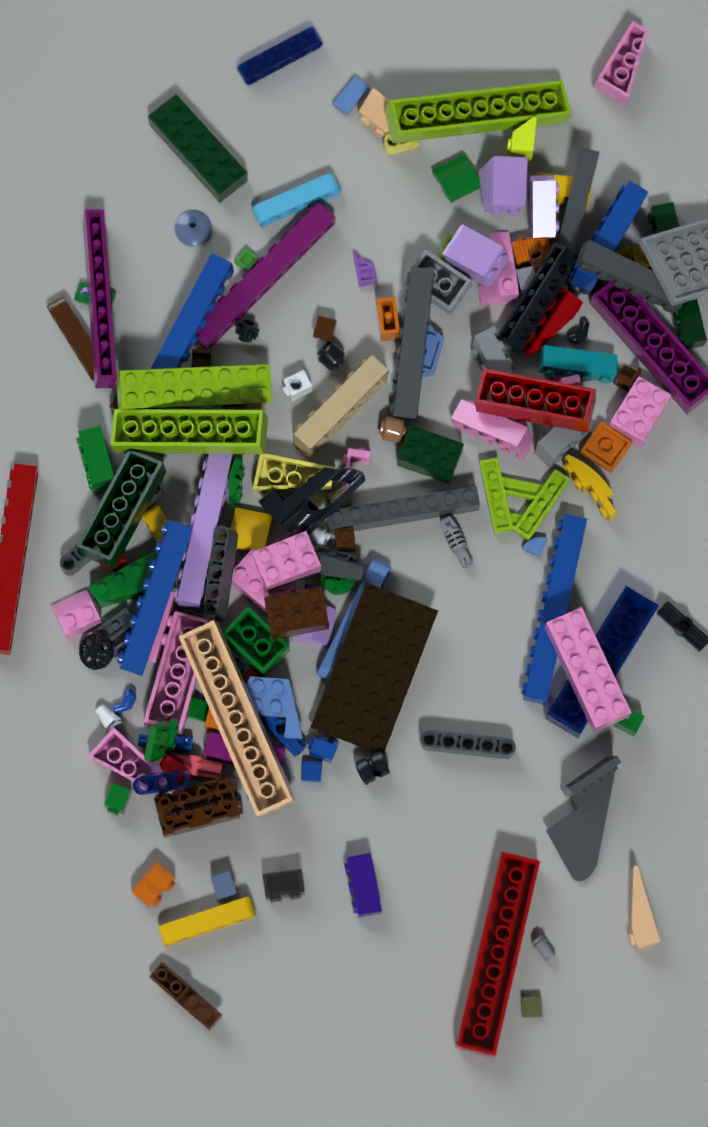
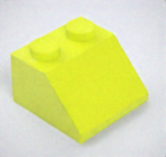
M532 117L516 129L512 134V139L508 138L506 157H527V166H531L537 117Z

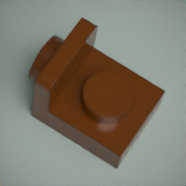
M204 347L192 349L191 368L211 367V350Z

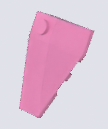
M509 231L490 233L489 239L503 246L509 255V259L491 287L479 283L480 305L517 302L519 291Z

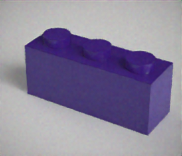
M371 853L347 857V863H344L346 875L350 874L351 878L348 888L349 893L354 894L355 901L352 902L353 913H357L358 918L382 914Z

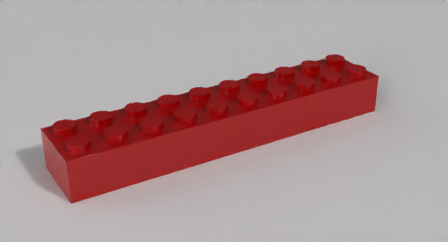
M501 852L455 1046L457 1049L493 1058L496 1056L540 865L538 860Z

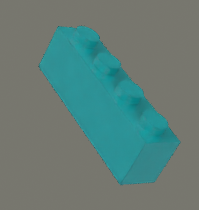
M544 345L540 351L539 373H543L546 376L559 375L563 376V378L579 374L583 381L597 380L600 383L607 384L613 382L617 376L618 355Z

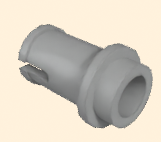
M540 936L532 942L533 948H536L547 962L556 953L547 944L546 938Z

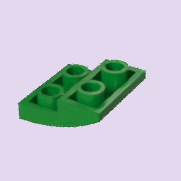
M464 154L432 170L433 176L441 185L442 192L450 203L481 188L479 176Z
M235 458L228 481L229 503L231 507H234L235 503H239L243 496L241 482L245 476V473H243L245 468L243 467V460Z

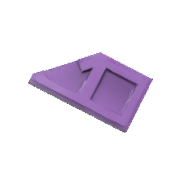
M353 253L359 287L377 284L374 264L358 256L359 254Z

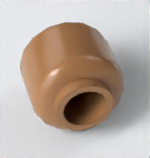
M386 417L385 420H381L379 434L383 440L398 443L402 437H406L407 427L404 426L402 419Z

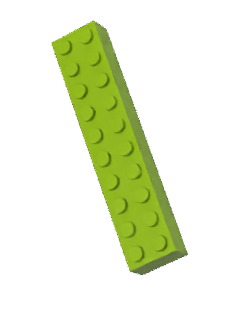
M563 80L389 100L384 109L392 143L518 129L532 117H537L536 126L565 123L572 114Z

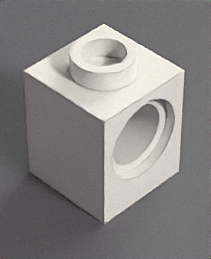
M304 370L283 380L284 386L282 390L286 397H290L291 401L312 392V385ZM293 384H299L301 385V388L296 390L293 389L291 386Z

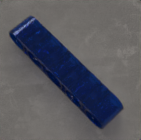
M309 27L241 63L237 67V71L245 84L251 85L316 51L323 45V41L314 27Z

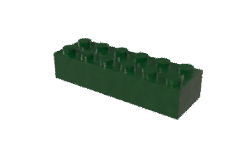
M177 94L148 115L149 126L219 203L248 181V172Z
M129 448L76 546L81 556L112 569L116 568L167 472L162 461Z

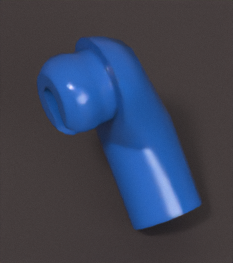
M127 689L124 692L122 702L112 705L115 714L132 709L136 701L134 690Z

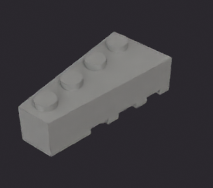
M495 326L474 336L471 352L476 360L479 359L482 372L485 368L514 374L513 362L511 358L505 357V346L502 340L497 341L495 333H497Z

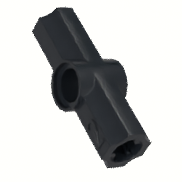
M669 601L656 613L674 629L676 635L683 637L698 652L703 650L708 644V636L693 624L691 618L684 616ZM679 624H687L688 630L680 629Z

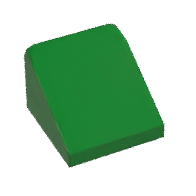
M192 697L187 717L206 722L209 710L208 703Z

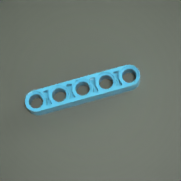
M329 173L255 205L252 208V212L260 227L267 226L338 195L342 189L335 175Z

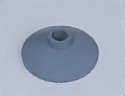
M187 211L176 220L175 234L186 245L197 246L203 244L211 235V222L200 211ZM194 223L196 224V227L191 228L190 224Z

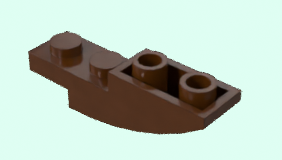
M163 962L149 976L150 979L209 1031L223 1016Z

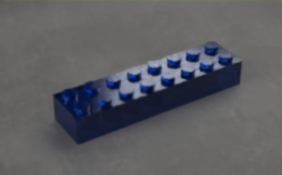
M625 586L595 635L615 678L659 607L658 604L628 586ZM568 679L546 714L545 719L578 739L588 724V720Z

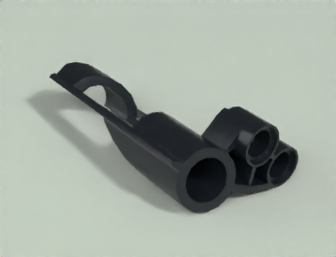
M324 467L288 498L279 497L271 488L258 502L286 530L294 535L307 531L309 536L366 480L363 472L356 469ZM329 481H342L349 484L323 509H319L310 500Z

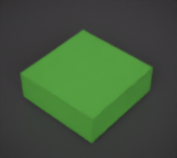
M245 248L234 263L246 272L256 266L255 264L260 257Z

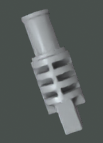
M451 516L442 519L440 522L445 539L454 554L456 553L462 568L468 567L465 559L469 566L472 565L474 562L466 549L468 544L460 528H458Z

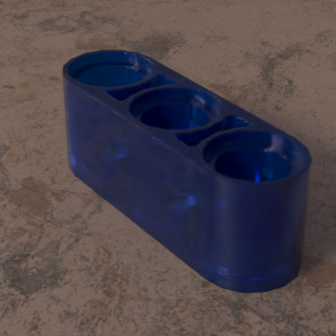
M186 769L142 775L133 782V790L139 795L183 789L191 783L192 774ZM179 774L186 777L185 784H181L178 781ZM159 777L166 779V787H162L159 784ZM140 780L146 781L148 785L146 790L141 789L139 786Z

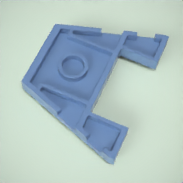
M250 677L246 687L259 716L286 718L284 738L303 740L290 680Z

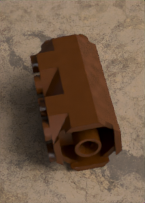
M230 778L223 780L215 779L203 782L200 786L185 790L177 789L155 797L154 802L163 837L167 838L240 818V814H243L240 799L236 800L235 797L238 795L235 780L231 781Z

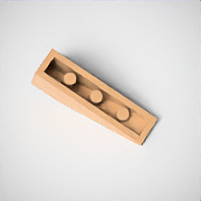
M638 865L633 866L631 870L630 934L628 935L630 945L634 946L635 950L661 942Z

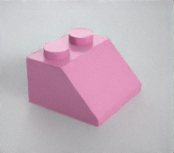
M86 590L51 605L67 640L102 624L101 618Z

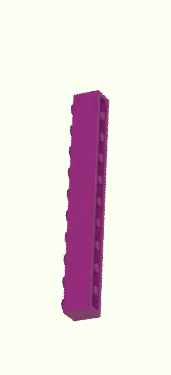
M320 203L315 207L312 206L303 219L297 220L290 232L284 233L277 245L274 244L270 247L265 257L257 260L256 266L252 270L249 269L244 273L243 279L239 283L236 282L231 286L230 292L226 296L223 295L218 299L214 311L209 313L206 318L208 319L206 327L198 333L199 339L197 343L210 350L335 225V216Z
M85 209L82 221L95 388H114L117 377L104 210Z

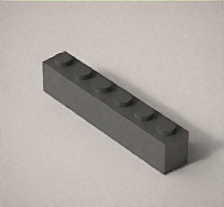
M591 240L582 245L575 263L581 270L591 272L601 280H608L614 286L630 291L634 296H641L648 303L657 304L667 312H675L682 307L683 303L675 306L671 305L654 271Z

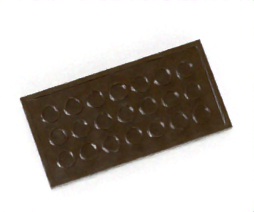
M366 582L310 728L374 753L380 751L384 755L439 610Z

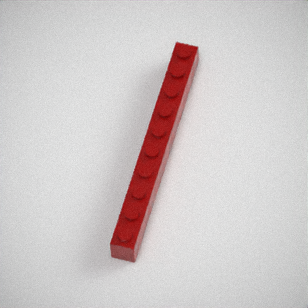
M15 463L14 469H11L9 474V480L12 482L11 488H7L6 498L9 499L8 506L4 507L6 521L1 526L3 540L0 542V654L11 655L39 475L37 466Z

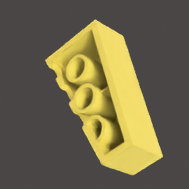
M266 453L260 454L252 490L254 493H266L271 488L275 492L296 491L324 467L333 469L335 467ZM329 481L321 490H332L334 481Z

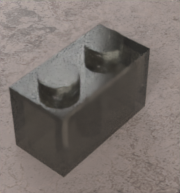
M302 869L262 874L265 898L270 900V903L281 902L282 898L289 897L290 900L301 899V895H305Z

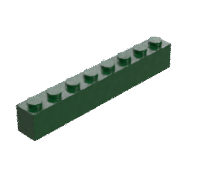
M673 202L651 206L648 213V222L653 226L652 235L679 227ZM694 299L684 302L682 307L674 312L673 316L674 327L678 329L677 339L686 349L705 346L707 337L698 301Z

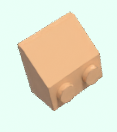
M373 88L359 110V121L365 127H370L376 136L385 139V136L390 133L384 111L389 100Z

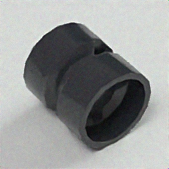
M380 751L369 755V759L363 758L354 762L364 785L374 782L377 776L382 778L390 774L388 765Z

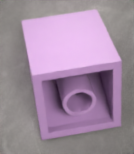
M493 156L478 171L484 212L494 215L501 213L516 215L526 206L527 157Z
M462 224L442 253L451 267L470 280L489 287L497 279L498 274L509 259V255L503 246Z

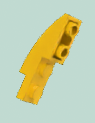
M571 455L565 456L563 467L574 478L573 484L576 489H580L582 493L589 490L590 498L593 502H597L600 507L598 510L603 518L606 517L608 522L615 519L617 512L609 501L614 493L608 484L584 462Z

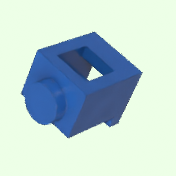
M315 737V739H310L307 749H310V756L332 763L338 748V742L334 741V744H331V741L327 738L320 737L318 739Z

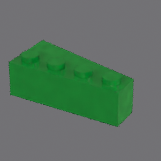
M153 551L89 586L90 592L99 608L143 596L144 589L142 584L145 577L149 578L151 571L148 570L151 559L155 560L157 552ZM174 582L172 589L176 588V582Z

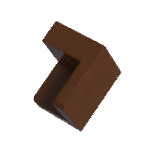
M318 315L313 337L325 340L328 344L331 343L335 334L337 320Z
M624 365L617 374L614 385L629 392L638 376H640L642 368L639 367L636 371Z

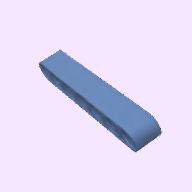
M376 559L372 560L318 670V676L326 680L329 679L365 583L367 582L382 588L391 570V566Z

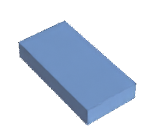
M354 76L333 102V106L348 116L369 90L370 86Z

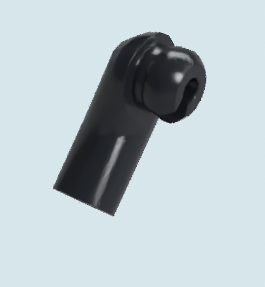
M581 321L580 329L568 335V342L578 344L585 341L588 336L590 323Z

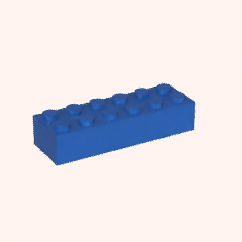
M631 181L628 182L626 187L622 185L607 214H605L598 229H596L591 241L615 252L649 191ZM575 265L570 275L573 277L571 284L579 289L582 288L588 291V294L592 292L599 279L597 275L585 272L577 265Z

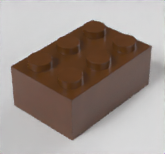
M322 586L264 597L271 640L329 629Z

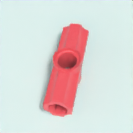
M175 755L191 765L186 775L187 777L221 779L223 763L204 760L202 757L195 755Z

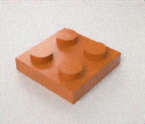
M601 421L581 449L580 454L612 474L633 442Z

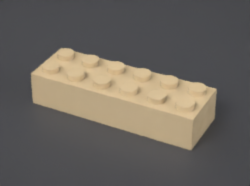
M373 355L368 359H363L359 364V369L356 372H350L346 377L347 381L343 385L339 384L333 390L334 394L330 398L326 397L320 403L321 407L317 411L313 410L307 416V421L303 425L299 424L294 429V446L311 460L388 382L389 370Z

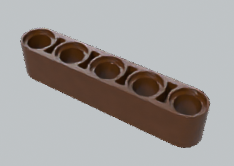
M61 297L47 305L48 311L87 374L94 381L91 340L65 298Z

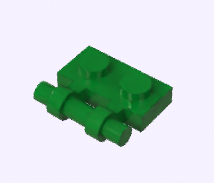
M172 718L170 724L163 720L150 726L144 760L150 763L162 758L164 754L168 756L172 754L176 746L175 736L179 731L178 719Z

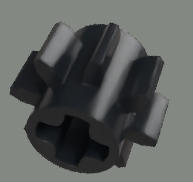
M243 320L242 323H238L235 334H239L238 339L240 341L250 343L252 339L256 340V337H258L259 328H255V322Z

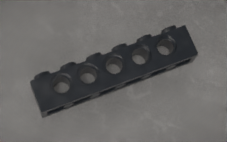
M558 243L553 244L496 338L499 341L502 340L503 344L508 348L522 353L558 292L566 282L578 258L569 248Z

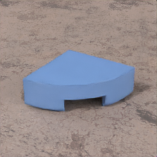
M537 537L529 540L524 545L523 551L540 557L547 538Z

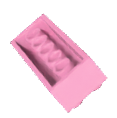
M582 607L546 622L545 630L593 733L629 718L631 714L630 708Z
M175 611L143 722L145 727L150 728L151 725L163 720L170 724L171 719L176 718L179 720L178 735H183L188 710L198 680L179 636L211 622V620Z

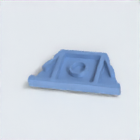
M430 324L428 326L422 377L434 375L445 340ZM394 373V376H393V379H392V380H393L394 382H397L398 376H395V373Z

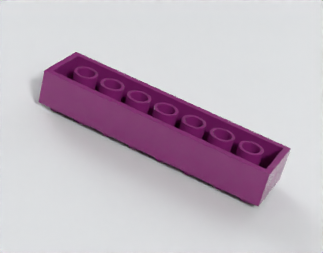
M609 282L592 295L590 305L667 393L671 394V397L686 414L708 398V373L641 296H634L630 291L614 286L612 282Z

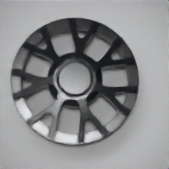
M99 633L90 634L82 640L79 647V656L86 667L99 670L107 667L112 661L114 654L113 645L105 635ZM96 636L100 637L99 644H95ZM88 639L92 643L90 647L86 644ZM107 643L109 648L104 650L102 645ZM83 649H88L87 655L83 654ZM104 653L109 655L107 660L102 658ZM89 657L92 658L90 664L86 661ZM96 659L100 660L101 666L97 667Z

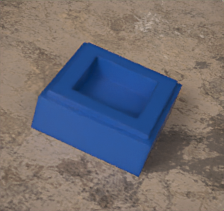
M303 761L301 781L321 783L322 762Z

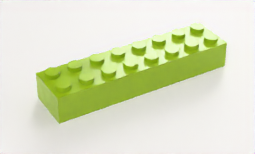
M270 364L116 371L118 409L272 402Z
M114 409L110 446L116 453H127L130 448L139 453L265 454L268 417L263 410Z

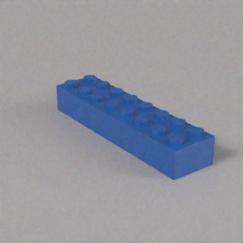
M170 519L167 523H163L160 532L163 534L161 541H157L154 550L157 552L156 558L150 561L148 570L151 571L149 578L145 577L142 584L144 589L143 596H138L135 605L138 610L136 615L132 614L129 623L132 627L130 633L126 632L123 640L125 645L124 651H120L117 658L120 669L143 676L193 527Z

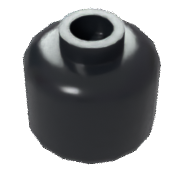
M326 342L317 352L319 355L318 361L328 370H333L335 367L339 369L345 362L343 359L345 352L333 342L329 344Z

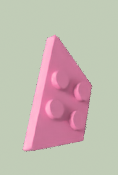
M171 591L148 662L156 663L166 645L167 633L174 617L172 613L175 592Z

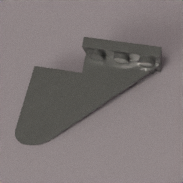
M607 756L561 788L564 795H569L577 809L545 830L571 877L576 881H584L589 878L597 866L615 771L618 769L617 765L621 763L617 756Z

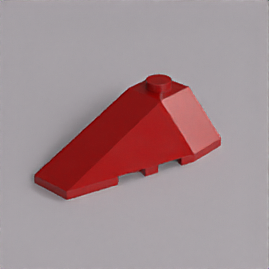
M561 288L522 352L532 356L574 318L584 302L570 291Z

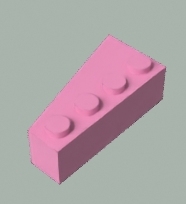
M461 399L451 417L455 427L474 437L480 435V438L490 445L496 443L502 448L503 452L509 454L511 451L517 454V459L521 461L525 459L533 444L528 426L520 421L514 422L506 417L476 412L475 402L470 400L464 401Z

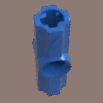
M260 716L263 724L294 757L307 747L306 743L301 739L284 738L285 733L278 734L276 732L277 727H285L286 721L282 718Z

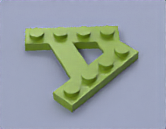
M498 457L480 460L479 466L494 535L513 531L529 541L571 479L556 469L544 485L502 477ZM506 495L531 500L532 503L523 515L510 513Z

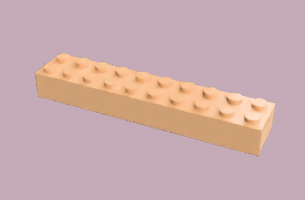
M213 620L179 636L256 816L262 817L295 802V796L219 623Z

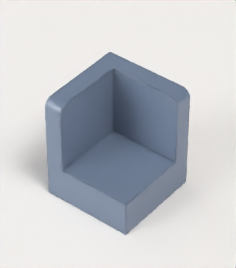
M230 871L211 877L218 902L222 901L223 898L236 894Z

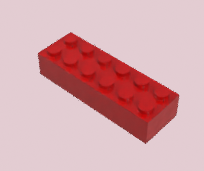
M484 368L475 398L476 412L588 433L596 403V389Z

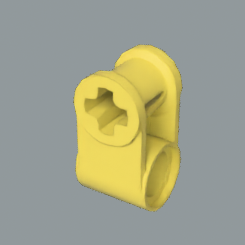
M388 133L384 139L383 150L388 155H395L404 151L414 150L420 146V143L417 140L395 143L396 145L391 146L388 142H392L390 133Z

